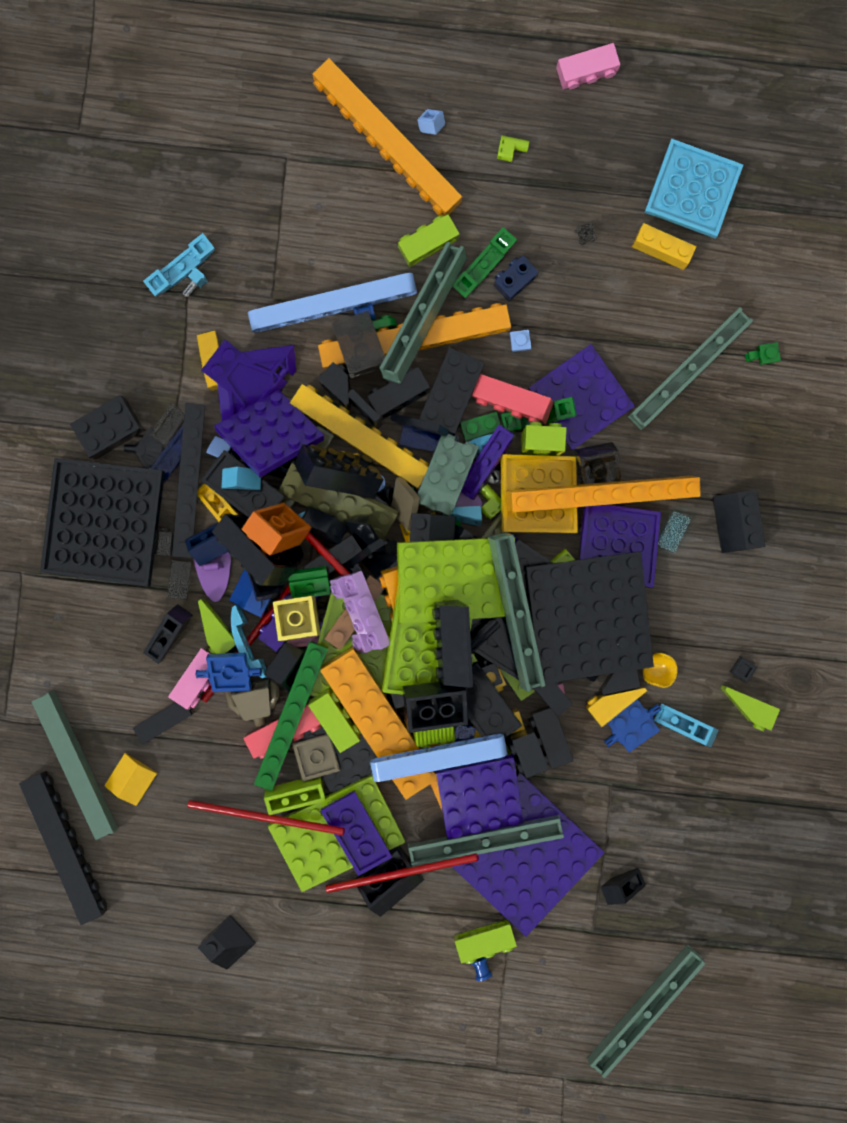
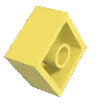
M314 596L273 602L278 641L321 635Z

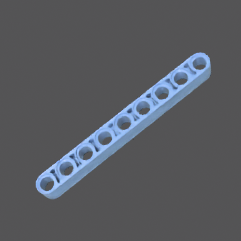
M405 273L254 309L248 312L252 332H262L354 310L353 307L361 308L368 306L370 303L375 305L417 294V288L413 273Z

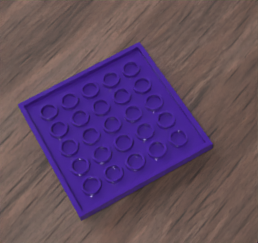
M519 772L517 774L523 821L559 815L564 838L479 854V861L453 866V868L526 937L605 852Z

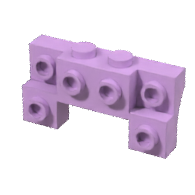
M357 571L330 580V588L333 595L337 599L343 598L353 622V627L356 630V633L351 635L355 650L358 653H367L371 650L383 649L389 646V638L363 572Z

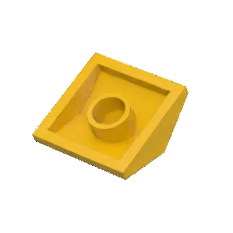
M124 753L104 786L116 797L137 806L156 777L157 772Z

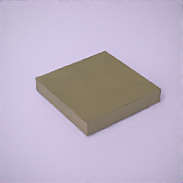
M398 477L395 481L391 508L399 511L396 518L407 531H410L412 513H417L420 497L402 477Z
M328 734L292 744L302 781L340 771L334 745Z

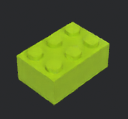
M530 422V425H526L521 432L520 455L560 456L565 452L566 427H561L559 423H550L549 426H542V423Z

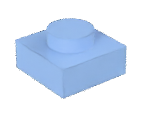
M529 330L509 333L512 352L531 350Z

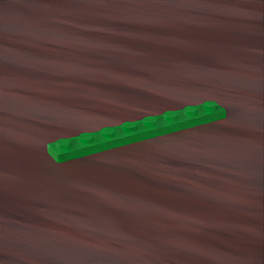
M309 641L254 785L270 791L273 790L328 647Z

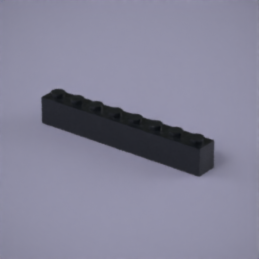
M45 771L20 782L19 785L80 925H83L103 916L107 911V903L99 893L98 882L92 877L91 866L86 862L83 856L84 850L76 840L75 829L69 824L68 813L62 808L61 797L53 787V779Z

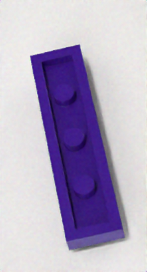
M497 426L468 472L461 492L472 500H475L498 465L502 455L505 454L516 437L515 434L504 426Z

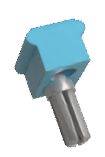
M195 267L192 268V272L188 275L191 282L183 291V295L188 297L197 286L201 288L204 283H208L205 275Z

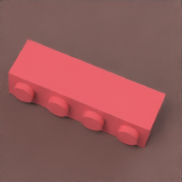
M480 374L472 393L476 403L486 407L488 404L494 406L493 409L504 413L505 410L511 412L510 415L519 419L525 417L529 419V422H539L545 425L554 405L553 400L549 397Z
M308 704L304 708L293 736L294 741L303 738V733L309 730L312 733L321 728L320 722ZM279 719L253 731L243 738L253 758L258 756L260 759L264 758Z

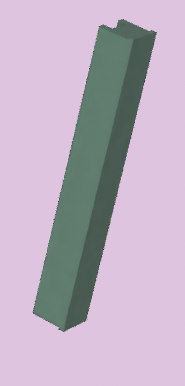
M446 242L380 366L384 379L401 384L467 259L463 246L458 248L451 246L450 242Z
M741 307L731 314L628 416L640 430L645 428L754 321L742 312L743 309Z
M507 532L490 536L488 540L520 687L526 691H531L532 688L538 686L544 687L545 681L514 536Z
M55 691L48 692L46 695L31 701L95 840L108 834H113L118 830V826Z
M554 815L523 821L522 824L517 826H508L498 830H489L459 838L447 839L446 836L408 844L411 865L414 867L474 853L479 855L561 839L564 836L560 816Z
M687 944L587 1057L590 1066L595 1068L604 1079L706 963L703 961L702 956Z

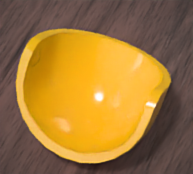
M654 653V667L643 669V678L653 686L667 688L674 683L677 677V664L669 655Z

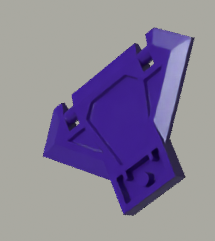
M224 339L201 370L217 383L222 421L273 392L283 389L287 383L283 379L286 374L289 373L293 376L296 372L294 345L240 352ZM281 366L282 368L280 369V371L276 373L275 371L277 370V368Z

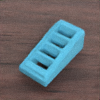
M480 506L454 507L451 516L456 517V520L462 523L481 526L482 514Z

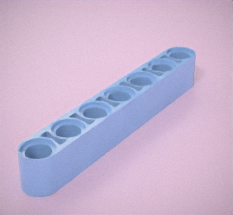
M493 734L378 757L370 760L373 780L381 782L497 759L506 756L508 753L504 734Z

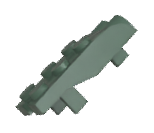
M450 434L441 436L417 494L420 497L419 504L426 506L432 511L451 516L479 446L467 441L465 444L455 441V436Z

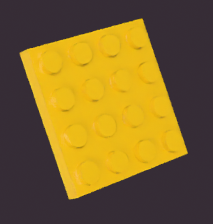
M502 455V533H578L577 507L510 512L507 510L506 505L507 490L577 485L576 457Z

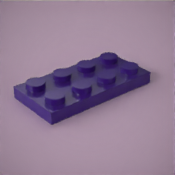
M355 790L321 808V813L328 825L345 828L343 836L334 835L358 876L392 858L389 848Z

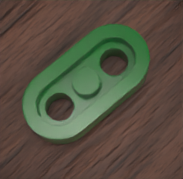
M386 315L376 321H372V319L363 320L358 329L359 333L366 331L376 333L378 329L389 327V330L397 327L395 318H391V315Z

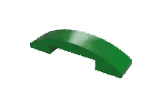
M502 227L468 269L463 271L455 280L452 287L466 299L499 264L516 243L517 239Z
M569 397L554 401L546 424L577 416L574 398ZM511 412L501 414L503 426L511 432L522 430L526 425H530L528 418L522 417L519 419L510 415Z

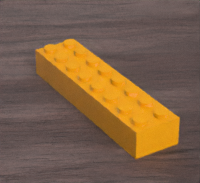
M354 646L321 666V673L377 757L421 749L420 746H416L413 735L408 733L404 721L386 694L382 692L381 686ZM436 771L392 780L405 800L435 782L437 777Z

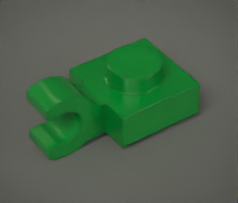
M778 342L757 346V351L745 354L746 362L759 360L760 365L780 362Z

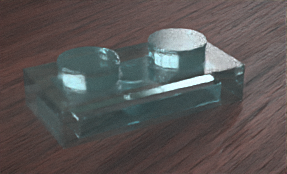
M673 510L659 537L658 546L675 553L691 518Z

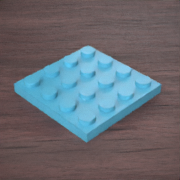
M671 139L644 213L716 239L743 164Z

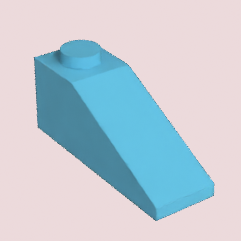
M661 703L660 708L662 711L656 714L655 722L705 746H712L719 731L718 729Z

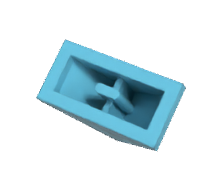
M225 468L222 470V489L261 490L262 477L259 478L250 468Z

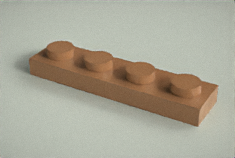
M369 575L366 583L375 603L385 588L382 589L380 582ZM346 608L324 637L326 641L341 650L355 630Z

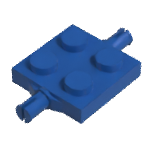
M246 653L208 654L206 657L207 670H196L195 673L196 678H208L211 683L212 692L250 691L252 688L251 676H262V668H250Z
M638 699L608 722L613 734L604 740L608 748L618 741L623 744L629 753L658 733L660 730L654 723L652 716L662 711L661 708L656 704L647 710Z

